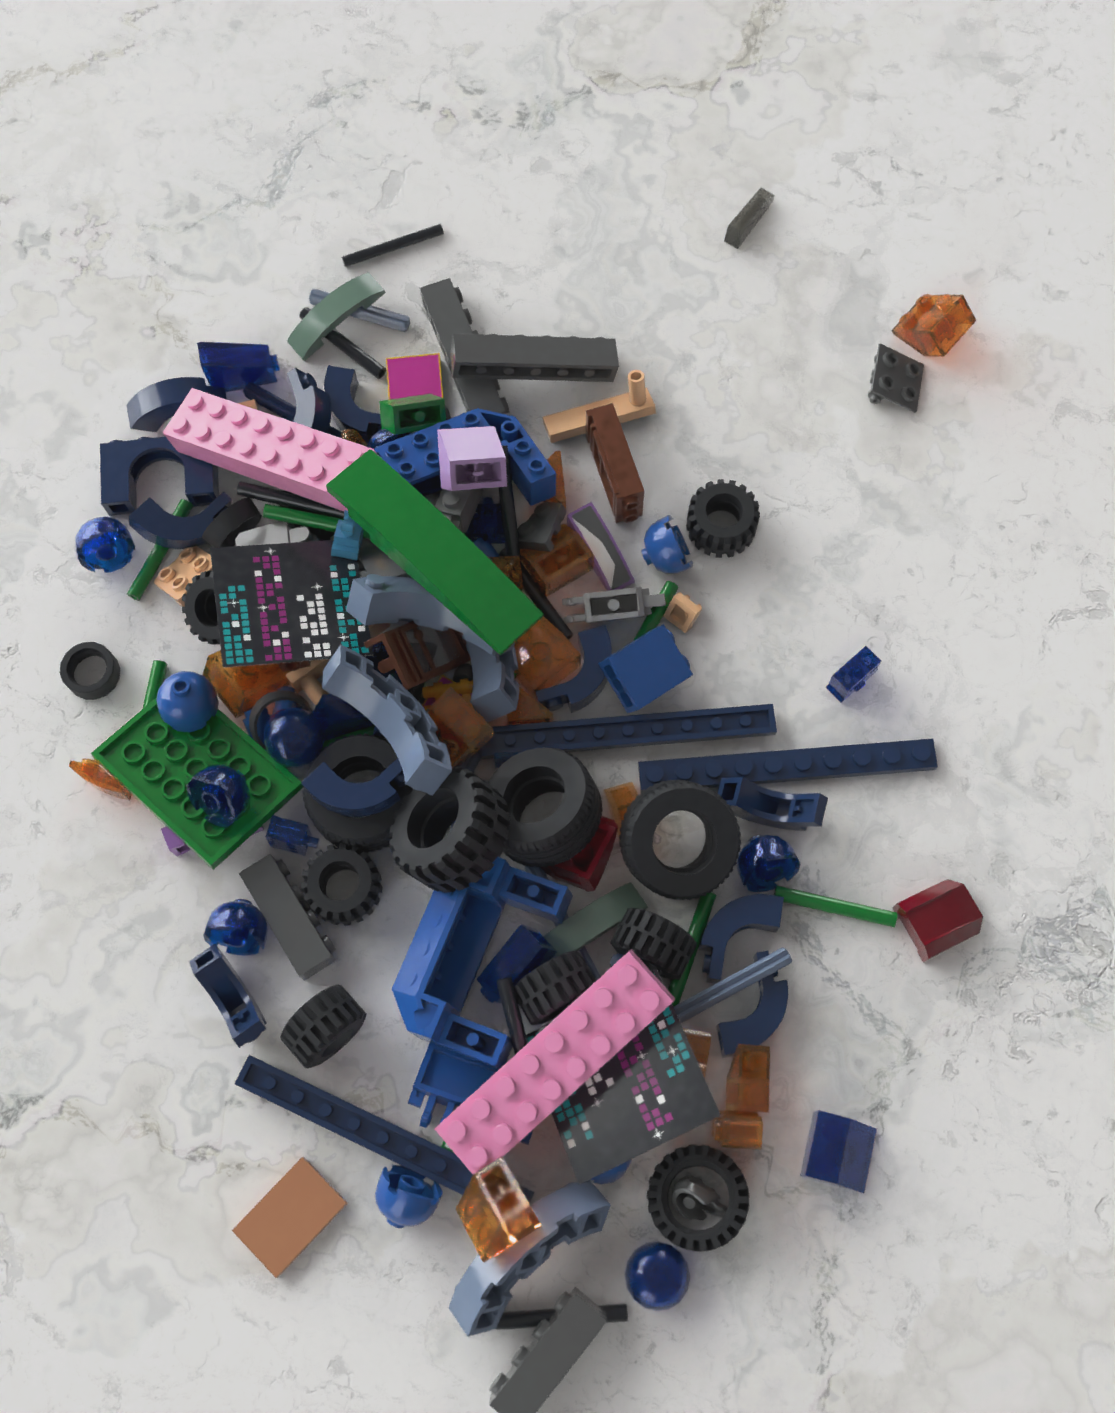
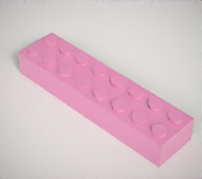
M193 388L163 431L164 436L182 454L341 511H348V509L327 491L326 484L369 449L376 453L372 448Z
M631 949L434 1128L435 1131L478 1180L673 1003L675 998Z

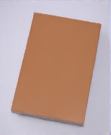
M302 1157L232 1231L275 1278H278L342 1211L348 1202L305 1157Z

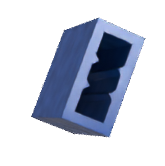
M664 624L650 630L598 663L627 714L640 710L693 675L690 670L689 661L680 653L675 644L673 634L666 629Z

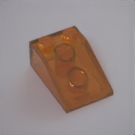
M542 617L514 644L518 662V669L514 670L516 678L535 700V691L557 685L581 666V654L564 634L545 617Z
M220 650L208 656L202 675L213 685L217 696L233 716L238 718L244 715V712L252 710L255 703L264 695L278 691V688L282 686H289L290 682L286 674L291 671L282 672L277 663L223 668Z

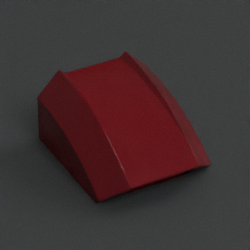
M602 816L595 836L581 852L560 864L541 867V869L555 880L565 882L587 892L595 891L607 866L616 839L618 825L615 820Z
M949 879L908 897L892 907L893 911L898 913L897 918H900L923 962L979 934L983 915L966 886Z

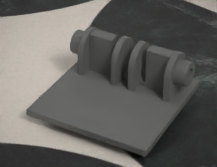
M880 343L877 355L874 357L875 367L871 373L870 383L872 386L868 392L870 402L879 404L885 398L910 411L917 412L924 364Z

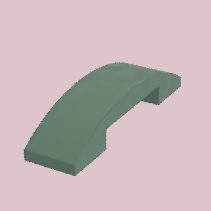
M369 272L353 278L335 289L310 310L293 330L287 342L305 361L324 345L321 340L359 307L363 306L366 310L386 293L385 290Z
M629 882L595 900L563 921L562 924L556 926L532 945L529 950L541 966L563 953L579 951L620 924L628 908L645 910L648 906L634 885Z

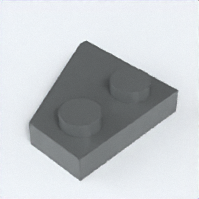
M543 502L534 509V513L530 518L518 527L520 549L551 552L554 547L551 541L552 535L559 534L560 524L567 512L562 503Z

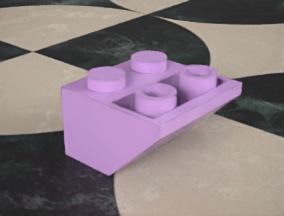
M495 426L437 429L442 489L457 491L507 487L506 456Z

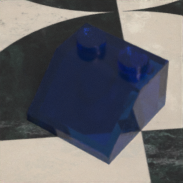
M817 1110L813 1112L800 1176L864 1194L877 1129L856 1120Z

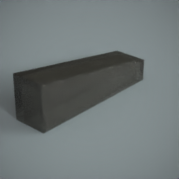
M760 187L728 225L724 242L738 249L772 204L774 194Z

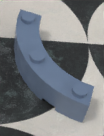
M369 574L367 577L353 579L346 611L363 625L398 623L399 618L414 619L413 622L419 626L441 631L452 628L462 632L463 639L477 645L491 655L498 654L413 578ZM514 644L506 651L513 650Z
M466 640V648L470 654L473 672V689L470 702L474 710L481 714L487 723L515 711L519 699V683L514 680V670L518 669L515 647H513V650L505 651L502 655H491Z
M340 645L323 669L322 689L355 707L380 730L400 761L405 785L433 796L452 771L447 747L435 735L438 729L417 699L394 677L389 674L385 678L373 669L372 661Z
M591 1180L580 1185L578 1182L569 1183L533 1203L512 1220L502 1224L498 1233L479 1252L460 1282L456 1285L448 1307L468 1337L496 1329L501 1315L513 1297L510 1293L512 1287L519 1279L528 1278L539 1266L548 1260L551 1249L563 1241L569 1245L585 1236L602 1231L611 1204Z

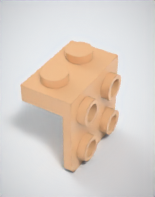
M198 546L185 548L171 565L160 571L158 577L154 580V584L176 600L181 607H185V602L182 601L183 594H187L185 588L188 583H192L194 576L200 575V573L205 571H212L211 555Z

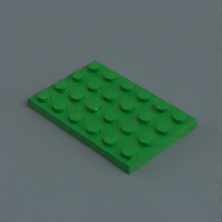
M155 698L91 752V755L108 773L214 870L303 789V785L297 777L219 709L214 717L212 715L206 721L207 725L202 729L192 732H181L174 730L172 726L162 720Z

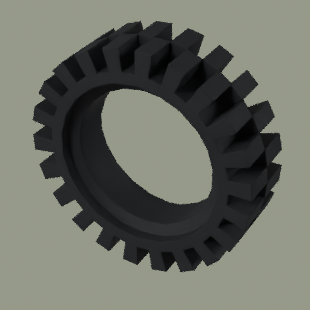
M692 1144L683 1148L679 1147L671 1154L668 1153L664 1156L662 1162L654 1168L655 1171L650 1176L648 1182V1210L654 1225L666 1239L686 1250L698 1252L711 1251L729 1243L739 1233L749 1211V1190L740 1168L734 1160L722 1151L707 1145L699 1146ZM693 1166H703L718 1173L724 1180L729 1193V1205L726 1214L719 1223L705 1230L686 1228L676 1220L669 1207L668 1195L672 1181L684 1169Z

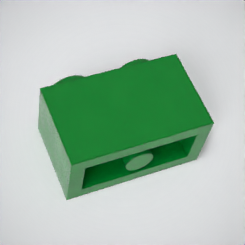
M433 394L379 401L381 427L383 430L395 435L420 431L446 421L445 399Z

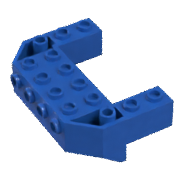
M477 408L402 438L387 442L374 449L378 456L425 497L442 490L437 429L495 426L501 445L508 446L511 478L529 505L533 506L556 496V472L515 416Z
M496 857L493 862V868L489 872L485 871L482 874L483 878L478 882L469 883V887L455 890L454 892L433 891L396 977L392 992L407 1031L418 1038L499 1070L506 1064L512 1050L511 1038L506 1034L460 1017V1013L503 909L508 904L562 924L573 895L567 886L511 867L505 859Z

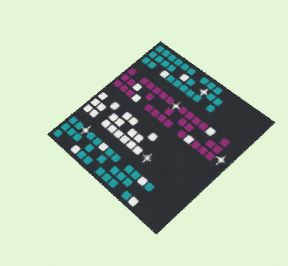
M334 540L210 548L223 668L331 659L340 645L362 656L374 655L372 646L366 648L364 642L371 639L369 625H363L346 611L353 579L361 578L358 560L331 556Z
M657 968L653 969L651 972L663 984ZM672 1003L551 1113L579 1185L721 1116ZM550 1023L526 1035L528 1043Z

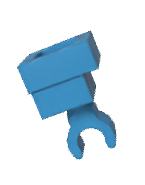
M347 510L344 511V520H338L331 556L357 561L364 531L360 525L349 517Z

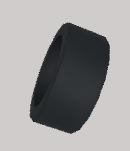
M83 642L73 646L65 653L60 663V676L62 682L76 696L85 700H97L107 696L115 689L120 679V666L114 655L104 645L96 642ZM91 656L101 657L107 666L103 677L97 683L90 686L78 684L74 678V671L78 664Z

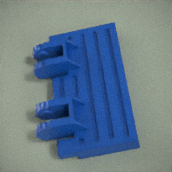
M430 1042L408 1100L409 1105L421 1108L425 1095L429 1096L419 1126L426 1128L430 1124L437 1103L447 1106L443 1118L440 1120L441 1123L456 1109V1106H460L493 1076L498 1069ZM533 1130L520 1143L529 1145Z

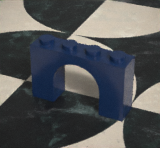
M140 437L137 440H112L109 443H101V505L109 516L131 514L137 509L136 485L142 471L155 462L168 460L184 466L185 495L189 502L193 504V507L206 506L219 496L218 466L178 452L166 437Z

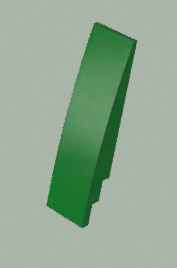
M369 449L326 484L327 491L348 509L349 517L370 534V541L499 655H502L543 617V613L464 533L373 450Z

